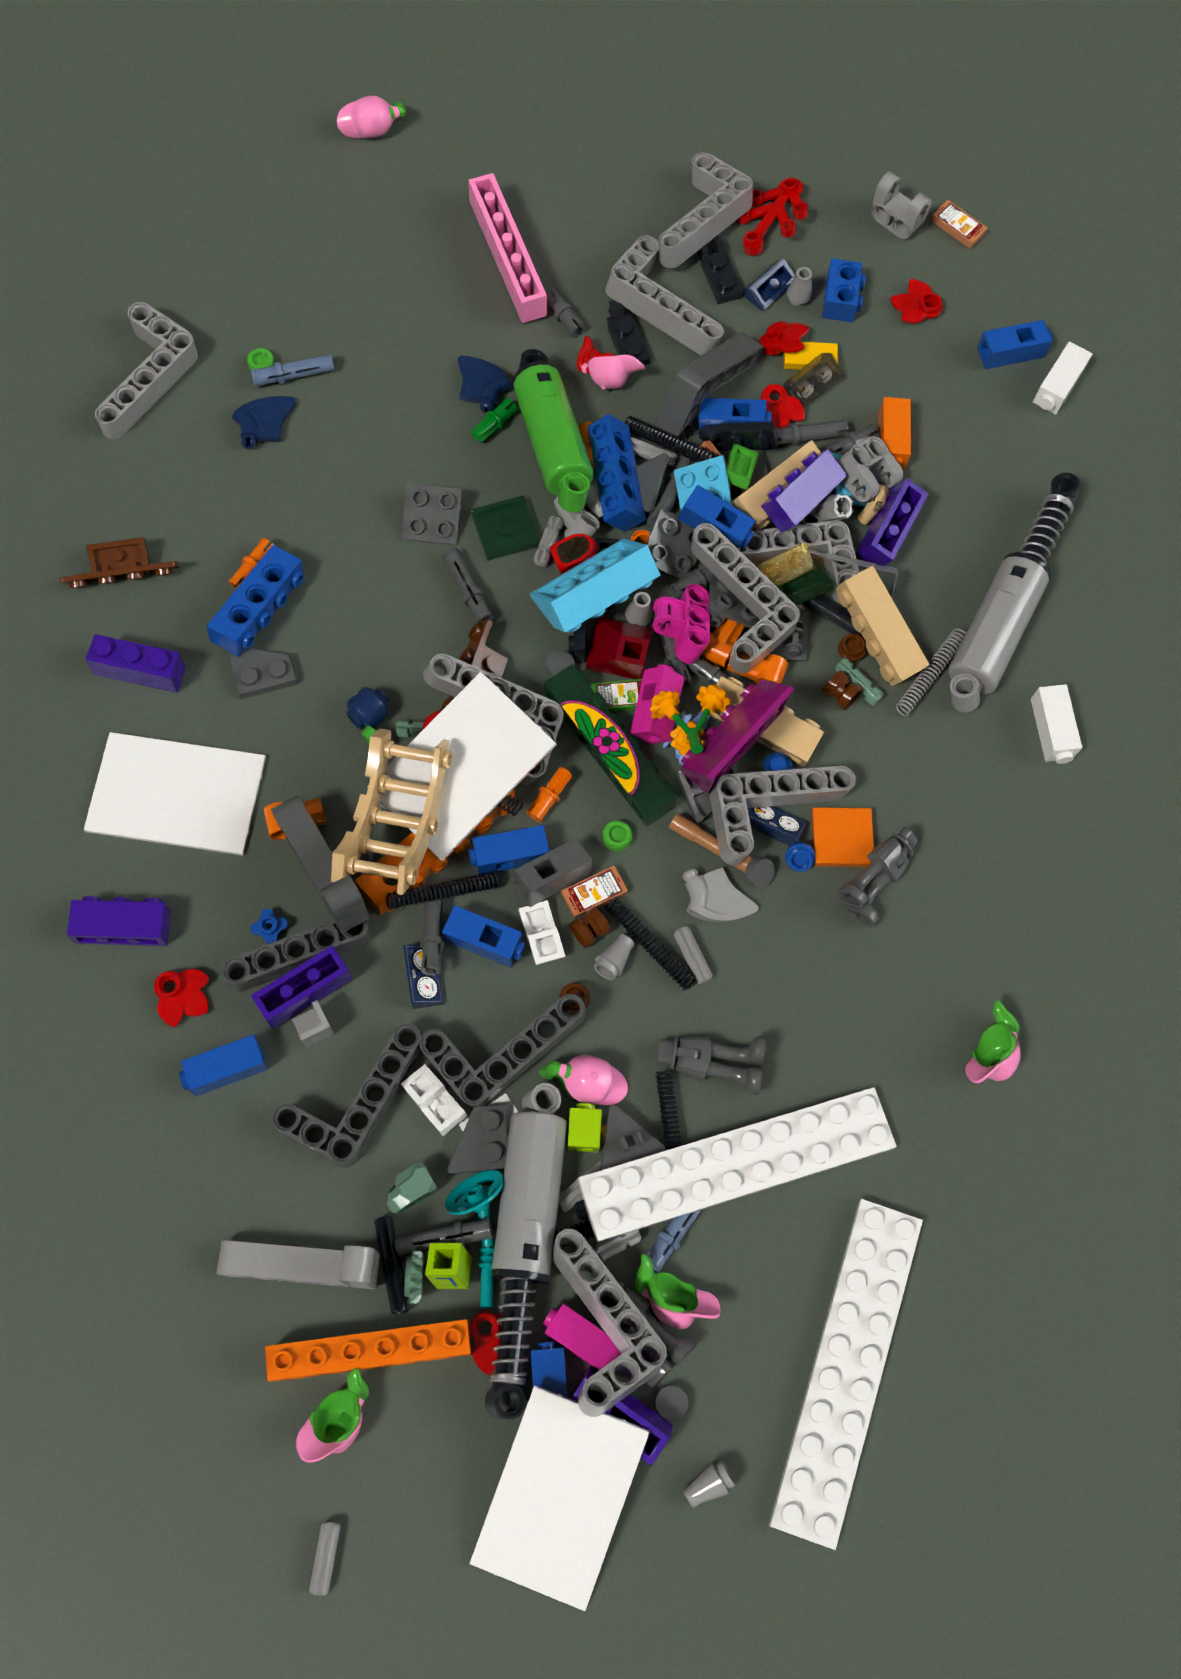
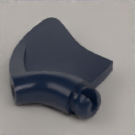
M463 355L458 357V365L463 378V385L459 395L460 400L480 403V410L484 413L486 409L493 411L499 396L511 389L507 376L500 368L485 360Z
M288 396L266 397L240 406L234 412L232 419L241 427L240 438L242 446L246 449H253L258 441H280L281 427L296 405L295 398Z

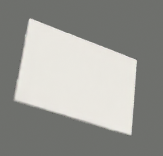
M482 672L408 745V747L434 751V748L443 739L449 740L448 750L452 751V762L450 768L446 769L437 813L439 819L438 831L435 836L431 835L428 848L441 861L557 745L540 726H537ZM396 757L387 766L386 775H389L390 779L430 785L433 763ZM387 790L386 793L382 792L380 800L393 813L422 818L427 797ZM409 828L416 835L418 829Z
M110 732L91 804L88 809L84 831L244 856L266 756Z
M534 1385L470 1564L554 1598L559 1602H564L586 1611L650 1430L607 1413L598 1417L587 1416L580 1410L577 1401Z

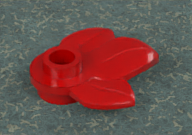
M916 279L909 280L908 293L893 295L890 299L894 308L899 312H903L901 320L912 324L920 323L925 318L932 319L938 317L943 308L940 296L932 293L929 285Z
M779 321L767 328L766 333L760 337L759 343L765 347L764 354L777 355L782 351L785 353L797 352L805 349L800 339L809 332V327L801 323H791L788 325L786 321Z
M770 384L763 389L761 400H767V411L772 412L771 422L775 424V428L788 427L790 420L796 422L804 421L805 413L801 402L797 398L789 396L783 386ZM772 393H776L779 395V399L773 401L769 396Z
M188 969L181 973L166 971L160 974L155 980L154 991L159 997L157 1012L161 1019L167 1025L175 1028L180 1023L183 1014L193 1017L207 1014L209 1011L208 1000L201 989L208 984L210 978L204 972L197 969ZM171 982L175 983V989L171 992H167V984Z
M484 1310L473 1316L470 1321L469 1331L471 1337L475 1340L472 1348L474 1362L482 1372L491 1375L496 1368L492 1365V1362L497 1360L498 1355L493 1349L499 1346V1339L495 1334L501 1331V1325L497 1323V1320L502 1318L503 1312L495 1314L492 1311ZM484 1321L492 1324V1331L489 1334H482L479 1330L480 1324Z

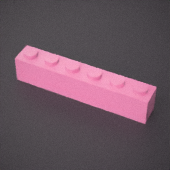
M491 173L469 179L470 204L521 322L525 323L547 316L546 292L494 174Z

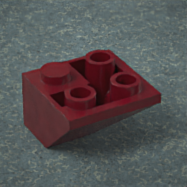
M597 617L586 669L635 680L642 679L653 628Z

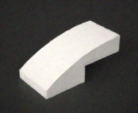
M548 900L539 902L532 907L525 906L519 908V915L535 964L540 965L564 958L565 953L558 929L555 927Z
M426 1064L401 1083L405 1091L442 1136L446 1135L467 1117L465 1111L448 1093L444 1085Z

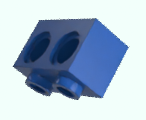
M831 258L826 279L822 318L853 322L855 313L861 312L863 296L859 295V290L863 291L866 277L865 274H861V262Z

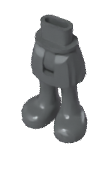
M903 827L898 835L893 834L889 839L875 847L867 855L870 860L869 865L850 883L842 885L837 892L838 899L846 904L844 906L846 912L865 926L874 927L878 922L879 915L871 906L876 895L890 882H896L910 861L909 858L914 855L913 848L918 841L909 828Z
M709 1036L679 1038V1043L678 1037H675L674 1041L660 1039L657 1063L671 1065L670 1070L675 1069L687 1076L702 1081L706 1076L730 1079L744 1085L750 1094L759 1095L762 1068L758 1067H762L766 1038L755 1037L747 1047H731L713 1043ZM711 1058L738 1061L757 1067L739 1068L712 1062Z
M621 1281L619 1285L623 1287V1290L665 1344L668 1357L675 1365L680 1363L696 1347L695 1343L690 1338L680 1339L668 1332L649 1311L651 1304ZM600 1298L603 1305L607 1307L615 1306L611 1298ZM621 1325L622 1331L626 1334H636L631 1325ZM641 1352L643 1359L647 1362H656V1358L651 1352ZM665 1359L660 1370L646 1381V1384L652 1389L673 1369V1366Z

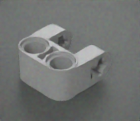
M889 171L882 177L876 188L871 213L874 219L899 238L907 239L924 223L932 200L919 193L911 201L898 191L901 178Z
M876 436L869 437L854 445L837 460L847 475L842 481L851 495L859 502H866L875 497L879 491L878 484L889 489L900 483L903 478L901 466L884 441Z

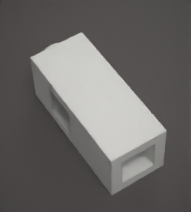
M1069 341L1040 386L1033 403L1039 405L1044 410L1057 414L1085 370L1093 353Z
M1067 684L1039 687L1032 696L1031 703L1045 762L1068 763L1082 749V744Z

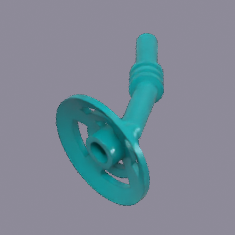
M488 1170L465 1179L447 1196L445 1200L446 1210L452 1215H463L473 1211L478 1212L479 1221L491 1218L490 1204L503 1188V1175L499 1171ZM486 1182H493V1184L490 1187L479 1185ZM494 1239L481 1240L482 1248H479V1253L482 1255L478 1256V1260L481 1261L478 1264V1267L481 1268L480 1307H493L494 1278L491 1277L495 1243Z

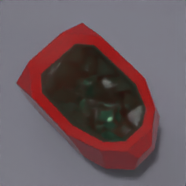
M573 534L556 542L549 549L562 575L594 556L598 546L595 540L586 534Z

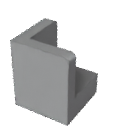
M318 1000L311 1002L314 1007L313 1009L292 1018L300 1040L306 1049L334 1035Z

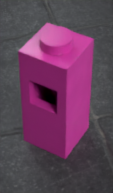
M660 664L655 668L644 669L630 734L649 744L671 742L670 732L673 731L675 721H671L667 716L662 719H653L650 708L652 698L662 690L667 692L677 691L679 693L678 699L680 700L684 676L676 673L673 667Z
M562 1304L559 1310L553 1307L543 1322L548 1327L544 1332L546 1336L598 1371L621 1355L618 1348L604 1331L564 1304Z

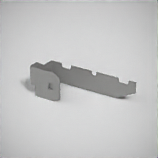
M810 549V553L827 559L868 568L873 565L877 570L895 573L889 593L892 597L898 577L897 568L876 565V563L858 559H849L848 557L830 553L825 554Z

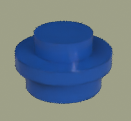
M781 753L770 754L763 763V771L792 769L790 759Z
M794 843L786 850L785 860L791 869L798 872L806 871L815 862V852L806 843Z

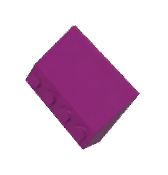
M763 679L756 686L753 683L749 684L740 695L743 700L736 707L730 705L720 718L724 721L716 729L711 726L701 737V740L704 742L702 744L703 751L699 754H694L690 749L681 759V762L684 763L681 767V772L705 794H708L719 778L728 773L786 709L794 689L790 685Z

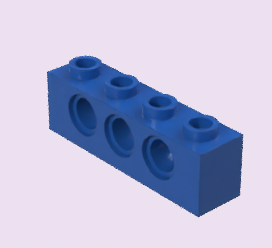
M607 414L590 424L588 431L604 522L625 532L646 521L629 425Z
M272 545L206 625L210 642L237 657L245 649L248 650L253 645L255 636L259 631L269 625L275 611L285 605L291 591L294 588H298L303 582L302 560Z

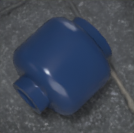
M363 687L347 701L348 711L346 715L358 729L362 730L367 725L374 729L389 715V708L386 704L389 702V698L379 688L374 691L369 687Z

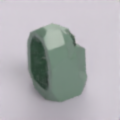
M422 1160L396 1175L395 1184L388 1191L387 1206L391 1212L400 1214L425 1200L438 1190Z

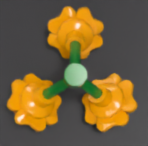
M718 685L700 687L696 699L701 701L700 705L702 706L703 714L697 725L694 721H689L686 724L679 717L680 713L676 709L680 702L677 691H660L658 695L652 698L651 717L653 719H662L667 716L671 721L674 720L678 724L677 728L670 732V736L673 738L670 745L676 748L680 755L684 756L690 749L694 754L701 753L704 742L700 737L704 735L702 728L708 716L712 715L713 712H725L727 705L731 702L726 697V691Z

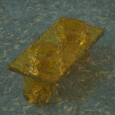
M806 542L757 565L758 569L776 587L815 569Z

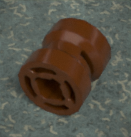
M842 670L838 671L822 690L829 698L833 697L836 699L837 705L842 710L849 708L863 691L858 684L851 683L848 680V676Z
M594 906L586 911L583 918H576L569 923L571 932L584 948L592 945L596 937L604 936L611 931L605 917Z

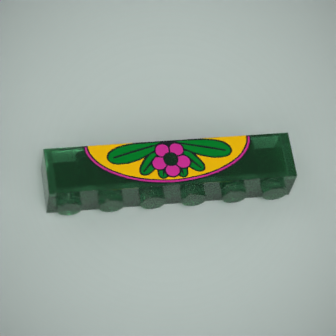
M573 664L544 682V694L548 699L560 704L564 712L563 719L647 827L675 808V796H677V793L668 781L663 782L660 778L656 764L650 758L646 760L640 752L642 748L633 736L628 737L623 730L624 724L616 714L611 715L606 708L607 703L604 697L599 692L594 693L590 688V681L582 670L577 671Z

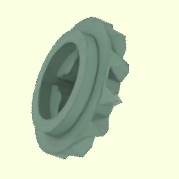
M413 1250L412 1256H407L404 1296L409 1297V1304H418L422 1299L424 1254L418 1250Z

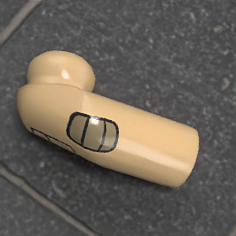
M878 484V494L868 500L866 506L857 515L858 520L862 524L868 525L884 507L889 496V490L886 486Z

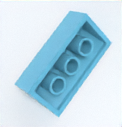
M623 538L531 592L530 596L555 629L570 633L579 629L582 626L581 623L587 619L596 618L604 614L605 609L612 604L626 601L629 598V594L635 590L649 587L653 583L652 580L659 577L660 573L648 545Z

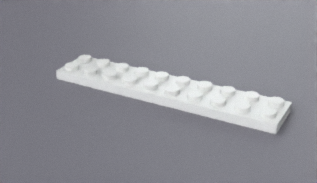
M873 1087L581 1176L577 1180L596 1241L600 1242L880 1154L897 1146L876 1090Z
M864 1199L859 1200L768 1526L836 1550L922 1226V1219Z

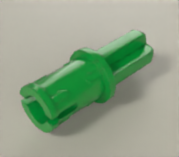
M505 398L493 411H488L485 414V418L471 430L473 439L482 443L493 432L501 430L503 423L518 411L516 404L514 403L506 410L513 401L510 398Z

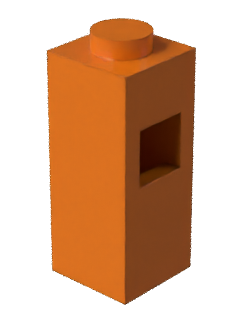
M884 397L878 412L879 438L884 441L902 470L906 469L911 456V399Z

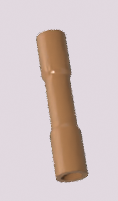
M677 813L669 825V829L721 857L717 837L706 832L699 825ZM732 845V848L735 851L742 852L740 849ZM748 855L744 862L733 867L745 873L746 867L753 857Z

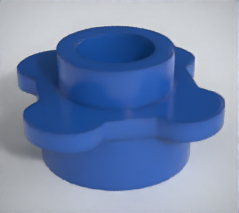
M264 909L261 912L260 919L251 925V932L254 935H260L267 944L278 940L283 930L287 928L288 922L285 918H279L274 915L273 910ZM268 924H272V928L267 929L266 926Z

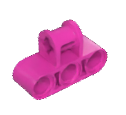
M689 584L680 599L665 596L656 599L653 604V610L656 613V618L653 620L654 631L660 635L675 639V655L686 664L697 662L710 641L709 593L699 584Z

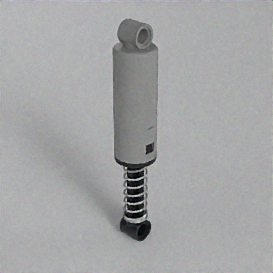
M1060 473L1052 479L1051 493L1045 497L1041 506L1042 509L1038 511L1037 518L1029 529V535L1025 537L1024 544L1020 547V552L1009 553L1004 557L949 666L948 674L952 679L950 682L951 703L959 712L966 713L975 710L980 703V695L990 694L996 690L1051 578V572L1046 565L1047 561L1045 558L1051 556L1049 549L1055 548L1054 540H1058L1060 537L1058 532L1064 530L1063 523L1068 521V515L1072 513L1079 503L1080 482L1077 476L1072 473ZM965 691L970 692L968 694H960Z
M541 1083L528 1090L522 1098L524 1112L514 1113L510 1119L503 1174L504 1185L501 1190L491 1277L502 1280L506 1284V1290L500 1293L504 1298V1304L498 1307L503 1314L502 1318L497 1320V1323L501 1325V1331L495 1334L499 1339V1346L493 1349L498 1353L497 1360L492 1362V1365L496 1367L495 1374L490 1376L492 1387L488 1390L485 1397L487 1412L497 1419H515L525 1410L526 1395L522 1390V1386L526 1384V1379L522 1378V1376L527 1375L523 1371V1362L528 1361L524 1354L525 1348L530 1347L526 1343L527 1334L532 1333L531 1330L527 1329L528 1320L534 1319L532 1316H529L530 1307L535 1305L531 1302V1294L536 1292L535 1289H532V1285L549 1284L567 1131V1121L560 1116L554 1115V1112L560 1107L561 1095L559 1090L550 1083ZM537 1094H540L545 1098V1109L541 1108L537 1104ZM504 1392H507L511 1397V1405L506 1411L501 1408L499 1401Z

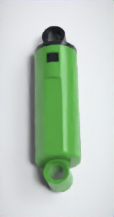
M537 349L525 350L521 355L519 369L515 373L512 383L545 487L551 494L558 496L560 507L568 512H579L584 509L590 483L593 479V468L558 368L555 364L548 361L547 356L542 351Z

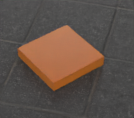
M813 808L811 814L813 850L815 852L814 867H867L870 863L867 855L874 849L872 808Z

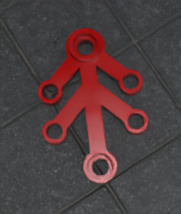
M787 178L779 183L778 188L762 192L760 189H753L752 207L757 208L748 210L736 220L738 224H747L750 220L763 217L756 229L747 232L743 238V249L747 255L754 256L763 251V236L776 218L780 224V232L783 237L789 238L795 235V221L789 219L784 206L787 203H791L793 217L797 220L805 219L808 216V205L802 202L800 198L803 192V184L799 179ZM776 199L773 203L760 206L765 201Z

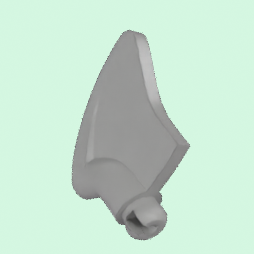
M723 867L700 876L698 871L692 868L682 875L690 896V903L686 911L695 918L708 922L724 923L747 918L758 911L757 904L732 885Z

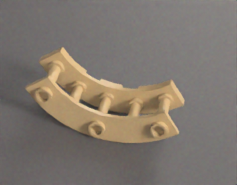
M380 728L370 736L365 776L370 778L367 794H360L353 816L354 821H357L354 831H347L341 843L332 853L331 882H336L348 874L361 872L398 879L397 894L404 895L410 885H415L418 870L431 835L435 836L438 831L439 819L437 813L446 769L450 768L452 762V751L448 750L449 740L443 739L434 748V751L394 744V741H391V730ZM395 756L433 763L430 785L390 779L389 775H386L388 759ZM389 790L427 797L422 818L381 811L379 804L382 792L386 793ZM379 822L418 830L410 847L370 839L373 825H377ZM368 851L404 858L399 867L359 860L362 853L367 854Z

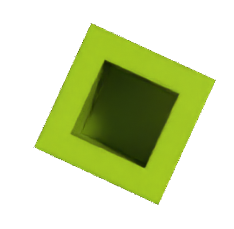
M579 1103L576 1104V1108H570L567 1151L599 1153L602 1109H595L594 1104Z
M430 1243L425 1275L436 1289H468L472 1257L462 1243Z

